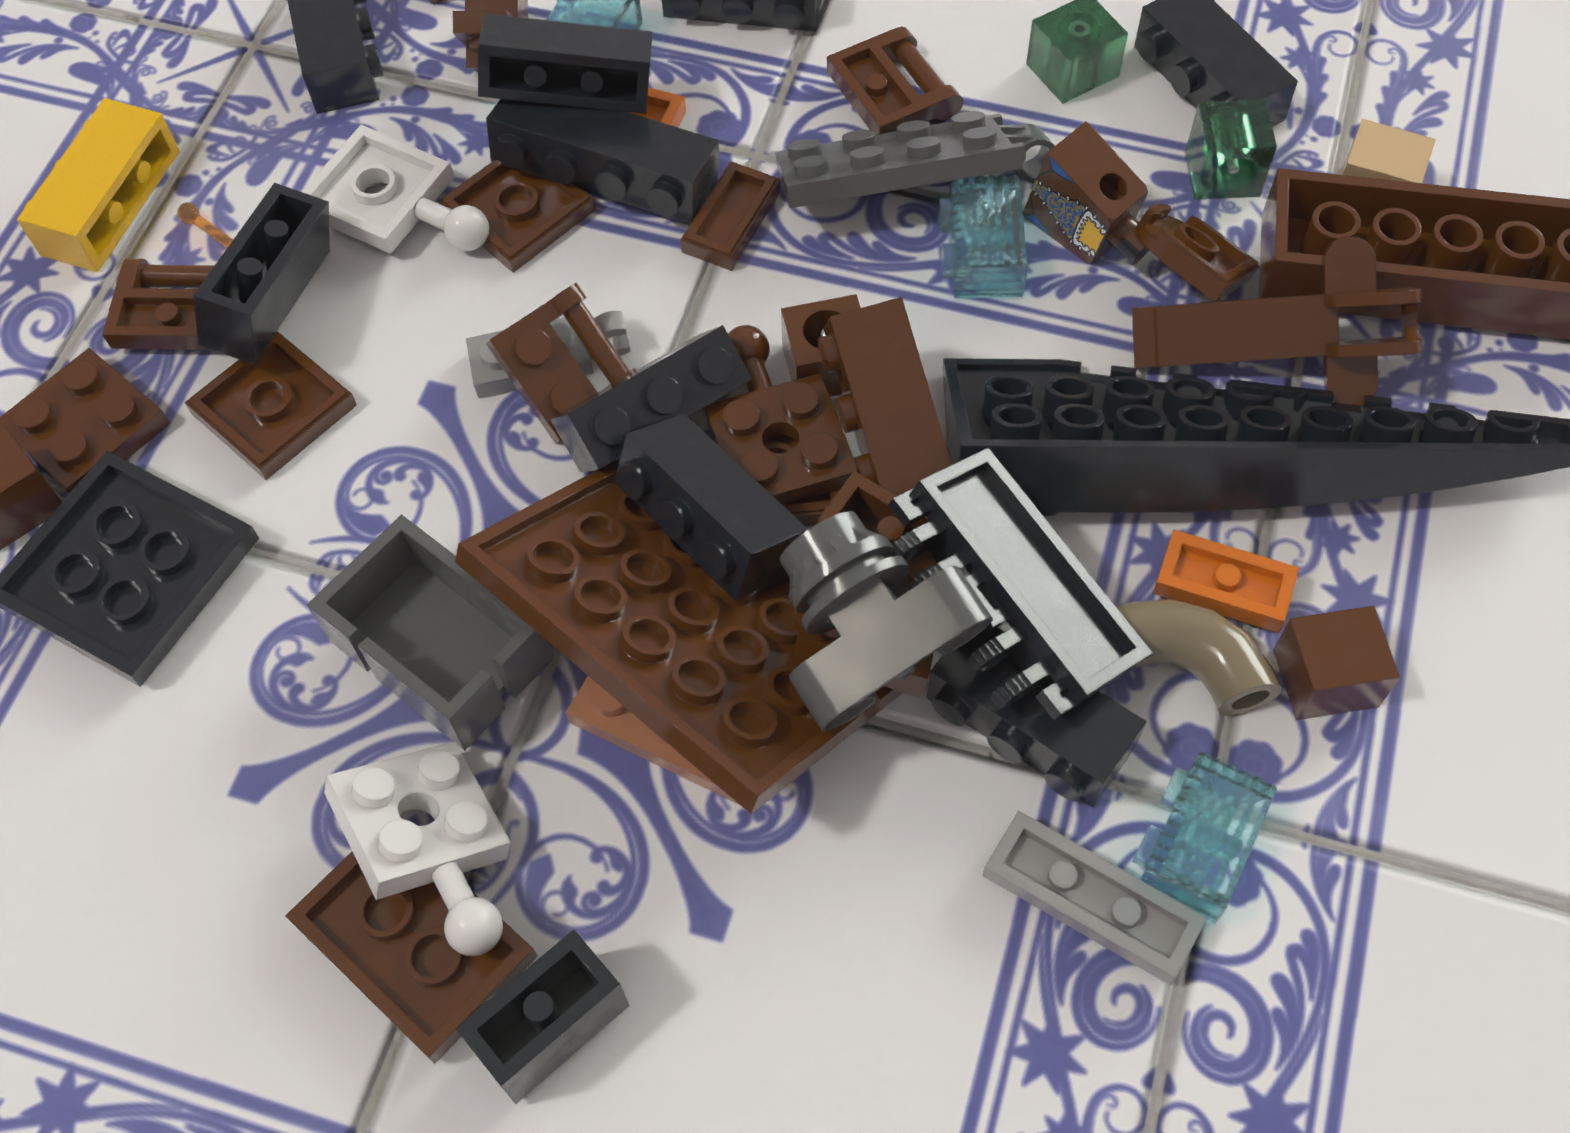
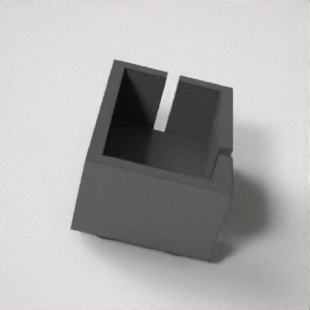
M401 514L323 588L307 606L331 643L367 672L371 669L380 683L450 740L455 741L465 751L506 709L501 698L503 693L506 691L513 698H516L555 656L551 644L455 563L456 555Z

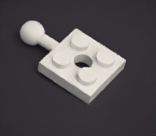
M360 125L302 190L303 193L329 201V227L389 254L396 249L419 220L444 230L448 242L455 248L463 251L478 249L485 243L489 234L488 220L478 208L462 205L450 209L435 202L455 178L450 162L364 125ZM383 184H388L380 192L364 193L368 187H379Z
M456 742L442 744L326 775L324 794L375 899L378 900L434 882L449 910L444 923L445 937L449 945L458 953L466 956H479L494 948L503 930L501 914L490 901L474 896L463 873L506 860L511 842ZM407 810H421L430 814L435 821L428 825L417 826L413 822L403 820L400 814Z

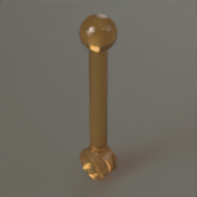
M186 202L178 207L177 215L181 222L196 225L225 248H228L233 239L203 218L195 204Z

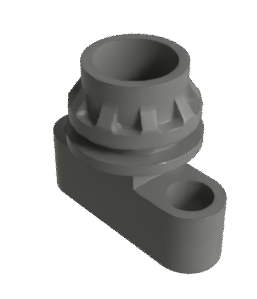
M853 511L836 514L808 529L795 539L780 557V563L790 577V602L797 613H804L801 624L809 635H817L836 628L841 636L805 660L789 675V680L822 732H827L843 725L880 701L876 693L877 690L895 678L899 680L907 678L915 671L916 664L937 650L943 657H946L980 634L993 621V617L960 568L956 565L935 573L899 598H896L893 591L907 577L910 567L902 556H893L894 547L886 536L866 529Z

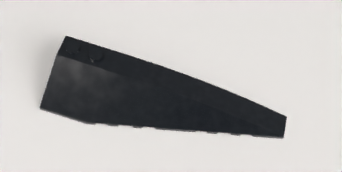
M943 358L942 371L947 450L952 465L989 448L1043 516H1054L1060 512H1211L1333 504L1465 487L1570 467V419L1489 410L1486 419L1479 420L1472 414L1455 408V405L1429 403L1426 413L1411 412L1391 407V398L1364 395L1362 406L1333 402V391L1233 379L1226 383L1225 389H1217L1206 380L1191 374L1173 372L1172 379H1169L1168 382H1158L1136 377L1137 368L1111 365L1110 376L1082 373V362L1063 359Z

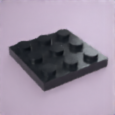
M106 451L0 573V608L141 687L259 540V537L251 525Z

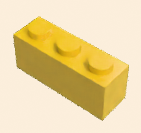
M107 98L102 100L16 219L40 256L99 272L180 152L162 113Z

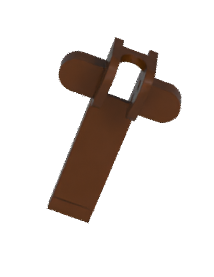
M1341 237L1331 242L1322 255V294L1132 307L1134 368L1323 356L1324 388L1327 391H1333V402L1362 406L1364 395L1375 396L1378 388V356L1422 353V339L1419 336L1417 327V310L1419 303L1422 302V289L1407 287L1376 290V255L1372 246L1366 240L1359 237ZM1401 304L1402 337L1339 341L1338 307Z

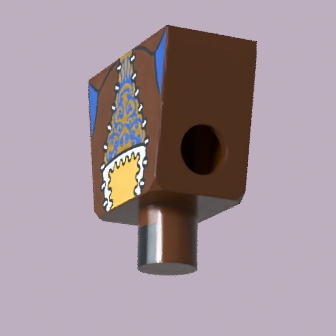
M1085 121L1047 152L1022 216L1085 263L1096 262L1109 249L1114 247L1134 265L1150 251L1138 236L1136 226L1139 221L1135 219L1148 195L1147 186L1101 135Z

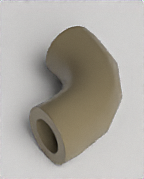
M1175 599L1134 601L1116 605L1117 609L1153 652L1138 667L1169 664L1186 669L1202 681L1211 694L1218 712L1223 716H1233L1255 710L1266 705L1282 692V685L1274 668L1252 637L1216 611Z

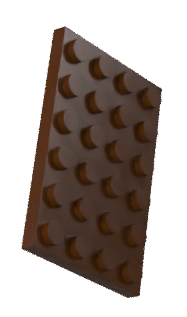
M620 458L458 543L455 559L457 565L750 814L754 813L904 693L883 686L876 691L880 701L843 725L830 731L822 732L789 680L791 672L806 660L791 655L804 613H797L790 602V577L735 601L614 482Z

